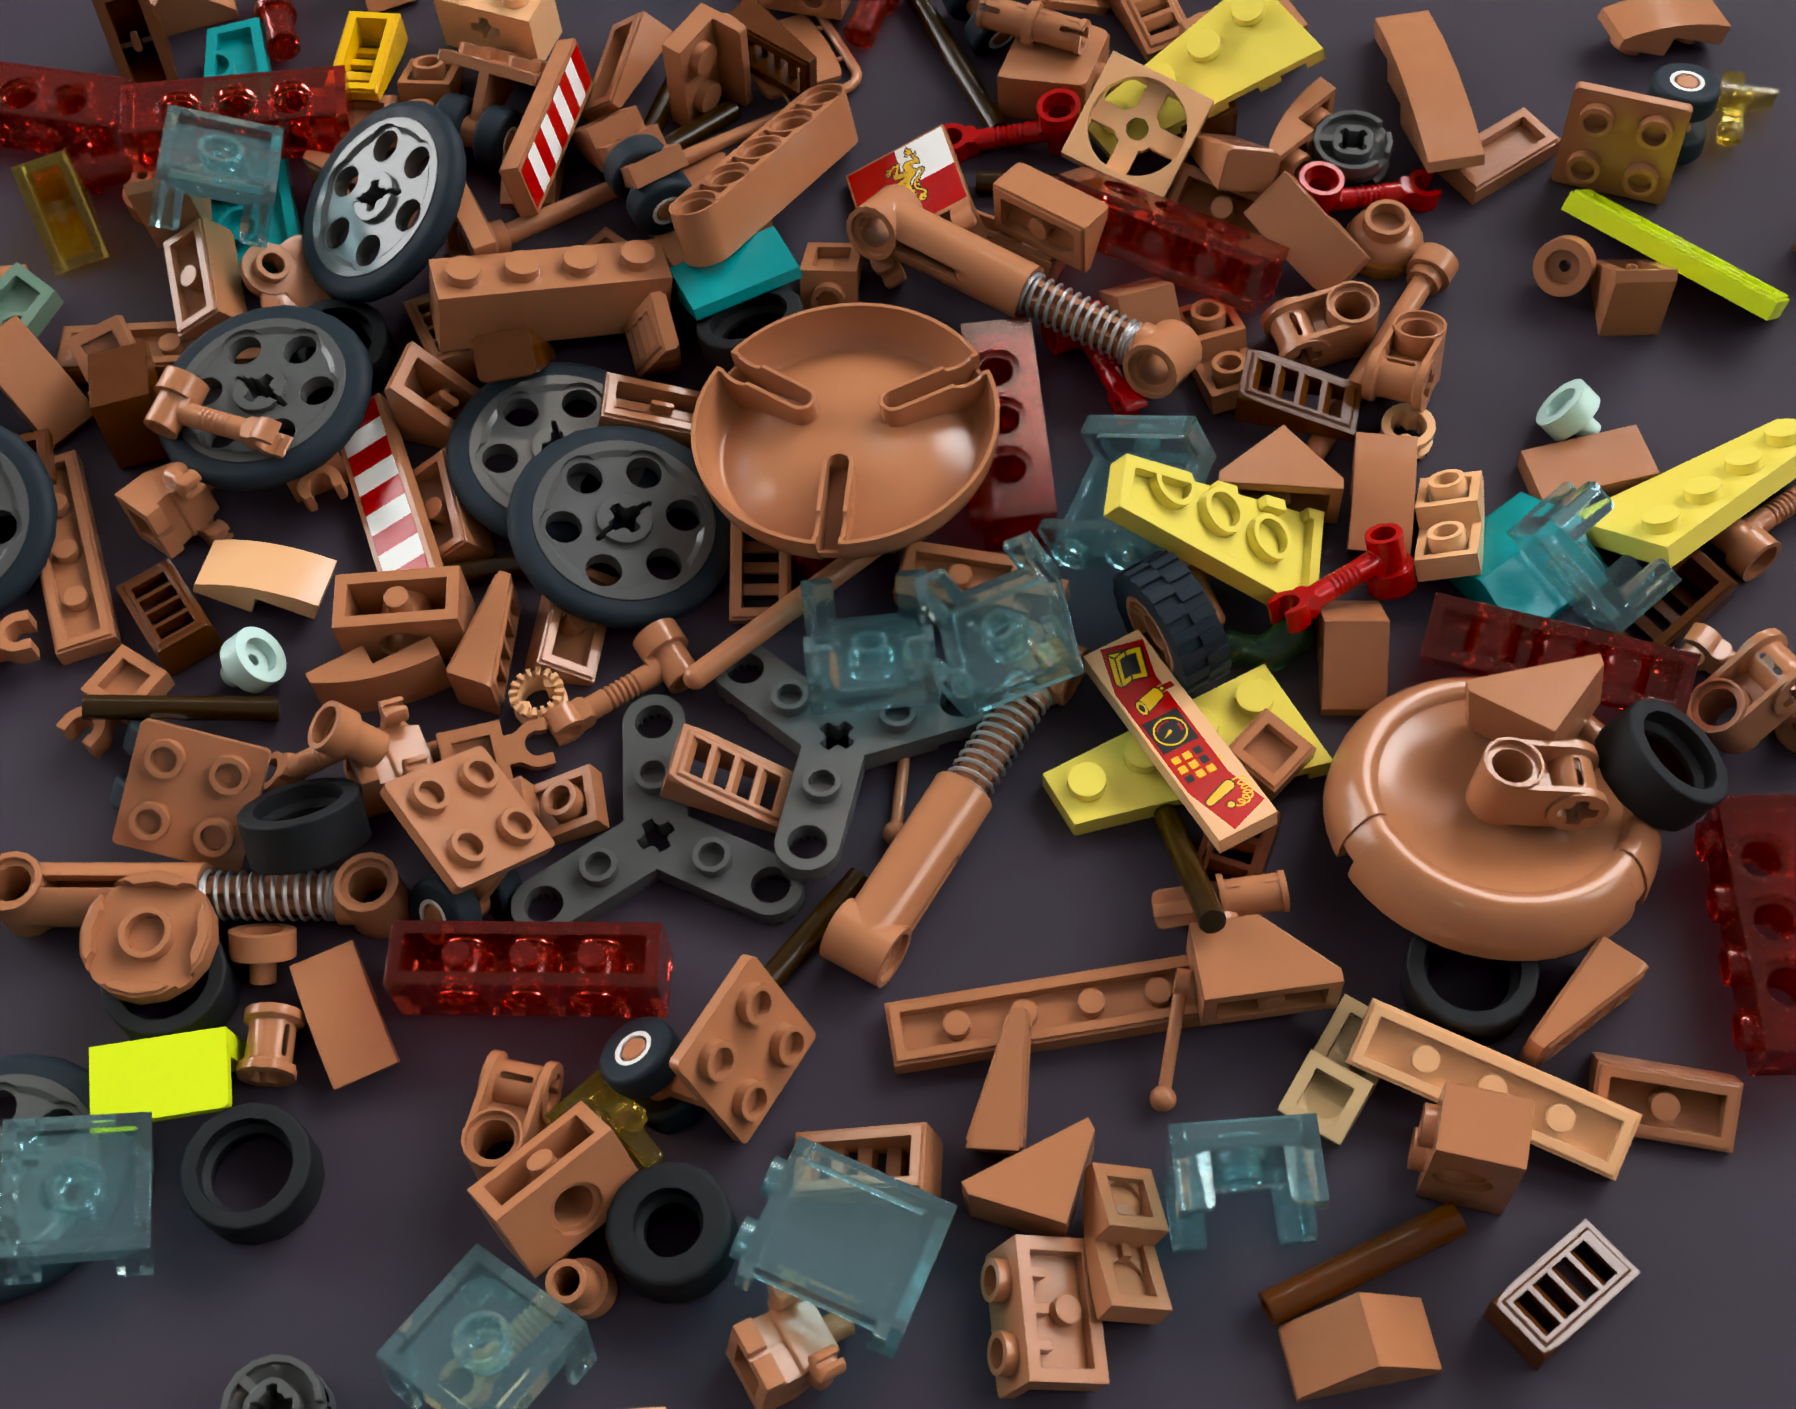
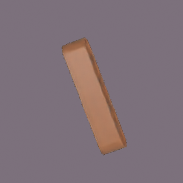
M825 83L809 88L801 93L669 205L668 211L685 263L688 266L707 267L720 263L730 257L857 144L858 134L845 86L839 83Z

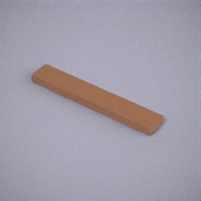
M1187 955L884 1003L895 1075L992 1060L1011 1007H1026L1027 1011L1031 1014V1053L1165 1032L1168 1028L1177 967L1189 969ZM1190 980L1182 1029L1201 1026L1192 980Z

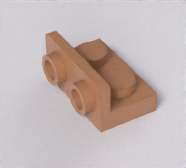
M700 3L662 43L672 121L681 126L715 108L721 96L731 99L744 107H747L753 100L746 26L734 16L728 13H721Z
M1015 1234L989 1252L985 1257V1263L981 1272V1292L985 1301L989 1303L992 1335L988 1342L987 1360L991 1373L996 1376L998 1398L1015 1399L1029 1390L1096 1392L1109 1385L1103 1322L1097 1320L1092 1300L1084 1238Z

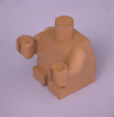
M171 462L144 472L114 494L139 537L171 559L185 550L183 544L192 536L197 535L201 537L210 547L214 540L232 539L234 537L233 533L228 532L230 527L222 519L214 521L213 516L219 510V506L211 493L215 487L200 482L202 480L200 474L193 469L188 470L186 464L182 462Z
M402 696L378 702L381 717L378 729L387 732L390 738L389 747L383 760L373 768H369L349 758L343 760V770L346 778L356 782L359 786L367 818L391 811L380 796V791L386 782L441 761L436 740L426 743L419 725H409L405 722L409 719V711L407 705H403L404 698Z
M789 1272L767 1283L769 1292V1311L754 1319L749 1317L732 1326L725 1353L755 1409H775L797 1398L810 1386L815 1390L823 1391L829 1387L835 1377L846 1371L845 1359L843 1357L837 1358L840 1351L837 1342L855 1334L854 1322L849 1312L844 1307H840L821 1316L812 1299L802 1301L805 1297V1289L802 1284L796 1285L795 1279L798 1276L795 1272Z

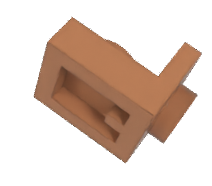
M807 243L800 265L803 278L799 279L800 298L804 310L825 305L859 302V284L865 265V257L858 253L851 243Z

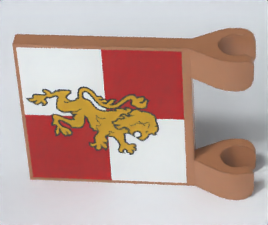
M943 124L845 176L855 208L859 207L885 186L898 184L914 192L921 201L923 209L946 220L951 219L952 223L984 239L988 237L974 206L950 137ZM890 256L885 260L874 261L870 259L872 269L878 276L881 275L884 285L888 290L907 280V275L900 261Z

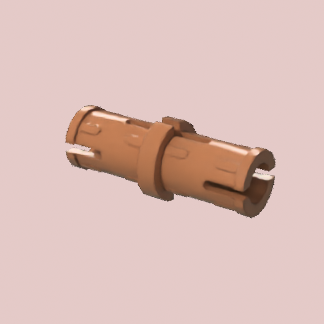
M1012 0L979 1L980 5L986 6V11L977 9L975 18L977 28H986L1020 37L1022 44L1034 47L1035 43L1038 42L1071 51L1077 55H1082L1087 46L1085 42H1081V37L1089 39L1091 31V21L1089 19H1080L1046 10L1044 3L1034 0L1029 5Z

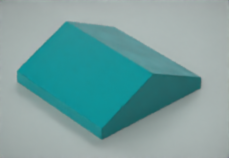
M774 226L757 232L730 257L720 263L707 267H691L683 262L670 268L673 277L671 295L697 321L803 278L800 266Z
M1521 491L1485 517L1482 575L1448 578L1447 580L1519 645L1606 580L1610 574V569L1571 513Z

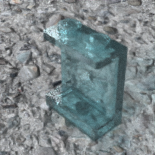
M1087 416L1080 434L1091 451L1093 459L1065 519L1043 518L1037 529L1059 566L1075 570L1083 568L1123 570L1162 550L1159 546L1103 517L1110 465L1128 453L1191 472L1196 482L1205 484L1216 459V454L1196 416Z
M799 1136L788 1160L776 1155L767 1171L759 1195L769 1200L759 1220L747 1215L734 1240L729 1257L740 1261L734 1285L748 1291L755 1278L873 1331L867 1348L894 1360L958 1205Z

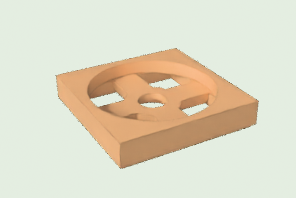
M1113 51L1061 151V157L1162 206L1214 105V100ZM1137 80L1147 85L1136 107L1124 110L1104 100L1108 90L1119 83ZM1168 96L1179 101L1184 110L1187 131L1183 139L1159 126L1157 116ZM1134 119H1141L1148 125V133L1141 140H1133L1126 133L1128 123ZM1092 121L1115 132L1117 145L1107 164H1104L1097 157L1090 144L1088 129ZM1149 150L1171 160L1167 166L1157 172L1142 176L1127 175L1137 155Z

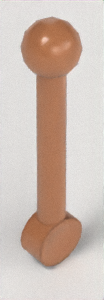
M911 757L903 758L897 762L891 819L885 825L882 832L884 840L889 845H891L904 825L903 819Z
M1177 967L1174 979L1173 998L1159 1083L1149 1096L1151 1106L1161 1113L1171 1111L1177 1102V1096L1172 1089L1186 998L1191 980V970Z

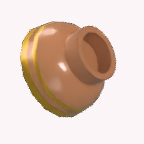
M1391 199L1373 202L1367 209L1362 210L1356 215L1346 228L1348 234L1372 259L1359 273L1375 279H1394L1406 275L1408 262L1417 248L1424 243L1422 230L1410 214L1408 208L1404 204Z

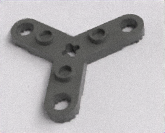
M762 646L757 647L715 678L718 695L724 698L726 703L733 704L747 715L748 720L798 756L775 835L774 847L776 862L784 875H789L790 880H801V884H808L810 880H814V883L820 882V878L825 877L827 879L831 876L833 870H837L838 863L841 861L846 836L851 826L865 770L939 749V745L956 740L960 742L963 741V738L968 737L971 740V734L977 731V725L982 722L983 715L988 713L990 706V695L986 687L976 679L967 676H951L845 706ZM747 665H750V669H754L756 666L757 671H762V675L750 683H737L729 677V675L732 676L734 674V669L736 671L740 670L739 666H743V669H746ZM960 697H962L964 702L970 700V704L975 705V710L972 713L961 717L951 716L942 710V706H946V701L948 700L951 703L953 698H956V701H960ZM845 736L849 737V747L847 749L840 745H836L830 750L827 749L826 739L828 737L837 741ZM805 836H809L810 840H814V837H817V841H823V845L826 847L820 855L809 859L799 858L790 851L793 848V843L797 844L799 838L802 841L806 840Z
M661 694L647 695L634 701L624 714L622 722L623 822L527 879L516 889L511 900V914L520 933L527 937L529 941H537L539 944H546V942L554 944L562 937L565 939L569 936L568 933L590 920L592 922L660 880L727 910L733 909L752 919H756L760 924L770 923V926L777 925L778 922H783V924L788 922L789 918L792 916L795 918L798 910L803 908L806 897L805 884H801V880L798 879L796 881L790 880L789 875H784L781 872L774 852L691 817V806L659 796L676 738L683 723L687 724L683 708L673 698ZM652 715L653 718H657V715H660L661 718L666 716L667 720H672V727L665 735L659 738H646L638 733L640 732L639 726L644 724V719L648 721L650 720L649 716ZM655 830L662 837L668 835L669 847L661 852L655 846L647 847L649 844L646 835ZM776 875L779 879L783 880L784 878L785 882L790 884L788 894L780 901L774 903L762 902L753 893L756 891V884L760 885L761 879L767 880V876H771L772 879ZM546 895H549V897H554L555 895L557 899L562 900V909L552 920L537 922L528 917V908H532L533 901L535 903L538 901L537 897L541 896L543 899Z

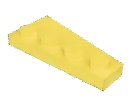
M1222 0L1144 66L1213 99L1214 105L1208 115L1211 118L1229 109V102L1256 88L1262 92L1282 82V75L1303 64L1309 68L1325 60L1326 57L1324 48L1278 0ZM1137 80L1125 81L1107 95L1104 100L1124 110L1136 107L1147 85ZM1168 96L1157 119L1160 128L1178 135L1181 133V127L1187 124L1185 113L1180 102ZM1141 119L1130 121L1126 127L1127 135L1133 140L1143 139L1149 130L1146 122ZM1092 121L1088 129V135L1110 158L1117 145L1115 132Z
M1796 419L1773 420L1576 513L1573 517L1593 546L1670 569L1796 478Z
M1128 453L1110 465L1103 517L1160 548L1175 554L1182 560L1267 605V601L1273 595L1279 592L1293 590L1298 586L1308 587L1319 580L1324 511L1307 507L1298 512L1286 508L1285 500L1270 495H1264L1258 500L1240 495L1236 485L1219 480L1211 485L1196 482L1191 472Z
M1265 664L1192 699L1227 746L1267 708L1317 748L1313 759L1296 776L1307 774L1309 779L1328 774L1332 758ZM1130 731L1042 774V786L1074 836L1151 818L1154 816L1156 809L1165 804L1173 806L1183 804Z

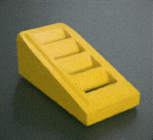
M349 11L325 90L328 98L381 101L404 55L408 42L401 14ZM354 71H370V72H372V73H369V72H354Z

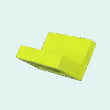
M226 1026L89 1047L90 1124L98 1130H106L221 1112L226 1108L232 1107L231 1071H236L237 1062L245 1056V1042Z

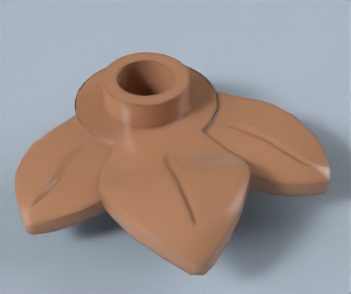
M293 235L280 245L270 242L257 243L249 247L240 261V274L246 288L254 295L260 297L261 308L281 305L308 307L321 300L331 299L314 281L305 262L302 242L303 235ZM262 262L271 264L279 273H269L264 269Z

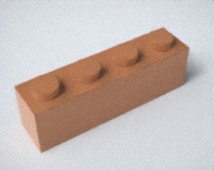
M660 239L428 259L430 314L440 352L473 349L471 339L475 338L476 335L526 326L546 341L625 333V324L628 318L650 293L662 290V294L666 293L669 308L671 304L673 277Z

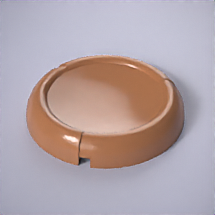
M865 302L839 303L803 310L781 318L753 333L730 351L735 366L728 373L719 366L713 370L700 392L692 416L691 448L695 465L705 489L717 508L740 530L757 541L776 550L811 559H824L825 557L854 560L874 557L909 546L944 526L965 507L983 483L996 453L1000 430V405L993 376L989 369L982 372L979 370L980 354L963 336L946 324L920 312L899 306Z
M1483 676L1449 677L1420 683L1387 697L1368 710L1345 735L1332 759L1324 786L1323 816L1326 832L1336 857L1348 853L1353 860L1348 873L1352 883L1375 907L1397 924L1423 939L1463 954L1504 961H1538L1575 954L1592 947L1598 938L1602 939L1603 936L1611 937L1630 921L1636 902L1639 901L1643 904L1657 872L1662 846V830L1656 829L1637 818L1626 808L1604 781L1599 767L1595 770L1598 790L1603 792L1608 799L1609 813L1602 822L1589 828L1568 831L1543 826H1496L1478 819L1469 810L1465 800L1466 789L1485 749L1492 740L1468 729L1465 720V680ZM1591 715L1575 739L1587 741L1594 745L1600 730L1606 725Z

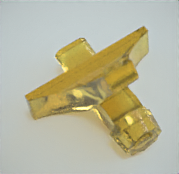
M1724 72L1722 83L1720 82L1721 94L1715 109L1719 110V123L1716 125L1718 144L1728 147L1736 146L1742 142L1745 131L1743 127L1744 113L1772 107L1779 89L1745 85L1746 75L1744 73Z
M600 1069L544 1115L551 1124L579 1101H583L613 1129L628 1155L643 1169L663 1160L662 1151L644 1127L648 1121L646 1109L636 1103L635 1100L615 1092L603 1079Z

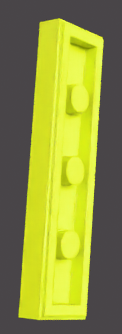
M1591 189L1571 191L1561 210L1653 260L1678 269L1679 274L1766 321L1779 318L1790 301L1787 298L1789 295Z

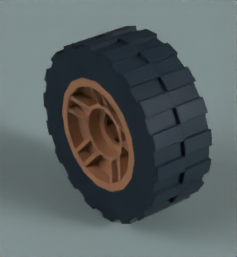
M1162 549L1116 573L1112 580L1114 583L1113 595L1116 598V606L1127 633L1129 634L1139 629L1188 695L1230 672L1229 668L1232 666V660L1230 659L1231 651L1225 637L1226 633L1223 625L1220 623L1216 610L1206 596L1199 581L1195 579L1191 570L1175 554L1168 553L1167 550Z

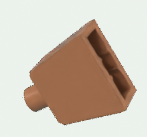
M1091 25L1089 39L1081 37V42L1087 44L1082 55L1038 42L1035 43L1034 47L1022 44L1020 37H1015L997 75L998 110L1004 117L1038 120L1036 106L1039 98L1046 92L1058 88L1074 91L1080 97L1083 110L1109 59L1110 35L1107 31ZM1119 83V84H1117V85L1111 87V88L1108 90L1106 96L1109 95L1113 90H1115V89H1116L1119 85H1121L1122 83Z

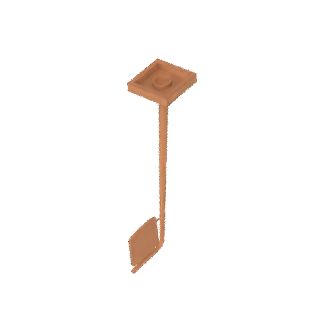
M803 14L778 20L817 57V85L840 80L842 71L839 62L844 61L852 74L851 79L842 84L845 86L846 93L854 91L859 86L862 79L861 68L829 18L815 16L820 26H815ZM820 31H825L826 35L828 36V38L834 45L835 49L839 53V57L835 56L833 50L831 49L830 45L828 44V42L826 41V39ZM751 73V81L767 99L774 100L784 97L787 103H790L787 97L790 94ZM782 109L683 149L689 165L748 139ZM465 181V189L459 212L445 240L446 249L450 257L511 252L512 245L618 197L607 182H603L541 208L539 215L519 217L507 223H504L501 219L488 222Z

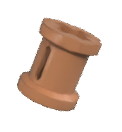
M259 1002L245 1007L243 1022L249 1029L245 1056L236 1065L235 1073L238 1080L254 1086L275 1088L291 1086L296 1083L298 1071L296 1065L292 1064L296 1034L304 1028L306 1019L301 1009L277 1002Z

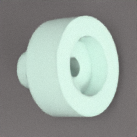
M1582 379L1571 380L1555 390L1545 400L1536 415V422L1555 441L1565 440L1574 434L1577 437H1583L1599 433L1601 425L1593 416L1599 408L1600 397Z
M250 626L241 629L226 640L220 649L222 665L220 675L222 680L231 687L238 686L250 693H260L279 681L286 672L287 663L282 647L271 634L261 628Z

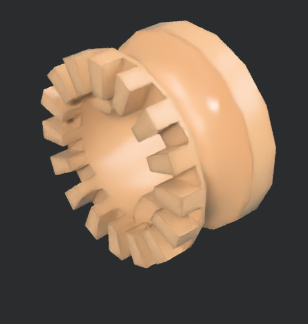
M1409 403L1392 406L1385 412L1381 420L1379 434L1396 435L1393 432L1395 426L1397 429L1402 426L1406 430H1415L1417 428V433H1422L1418 438L1417 459L1422 461L1425 458V454H1429L1433 444V437L1436 432L1434 417L1427 409L1423 413L1413 411ZM1408 433L1402 434L1404 436H1411Z
M535 667L536 670L531 671L529 668L525 669V674L519 673L516 675L517 680L511 682L508 696L516 719L521 724L529 720L542 718L553 706L569 701L563 681L556 672L552 673L551 669L547 667L545 670H542L541 667ZM546 690L552 702H547L548 706L546 708L542 705L540 710H537V707L532 709L530 702L526 701L528 696L534 692Z

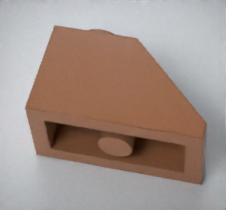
M1224 911L1226 924L1222 930L1216 933L1203 932L1198 922L1189 923L1186 955L1189 969L1191 970V980L1201 1026L1337 1008L1345 982L1342 968L1261 915L1239 916L1235 912Z

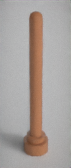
M1432 242L1423 243L1417 248L1406 266L1407 287L1347 380L1362 384L1366 364L1372 350L1379 346L1398 314L1410 310H1420L1427 297L1434 296L1437 292L1447 289L1459 270V262L1449 249ZM1334 399L1329 407L1328 414L1340 418L1343 400ZM1311 435L1306 445L1320 458L1325 460L1337 439Z
M905 547L892 551L890 553L895 554L897 551L904 552ZM882 555L854 560L836 558L686 668L683 674L685 685L692 690L702 689Z

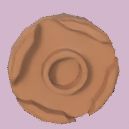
M162 870L132 873L117 881L119 886L111 889L106 896L101 893L90 905L80 928V957L86 970L90 972L92 979L113 997L138 1005L166 1002L191 989L210 968L219 945L218 917L208 897L184 876Z

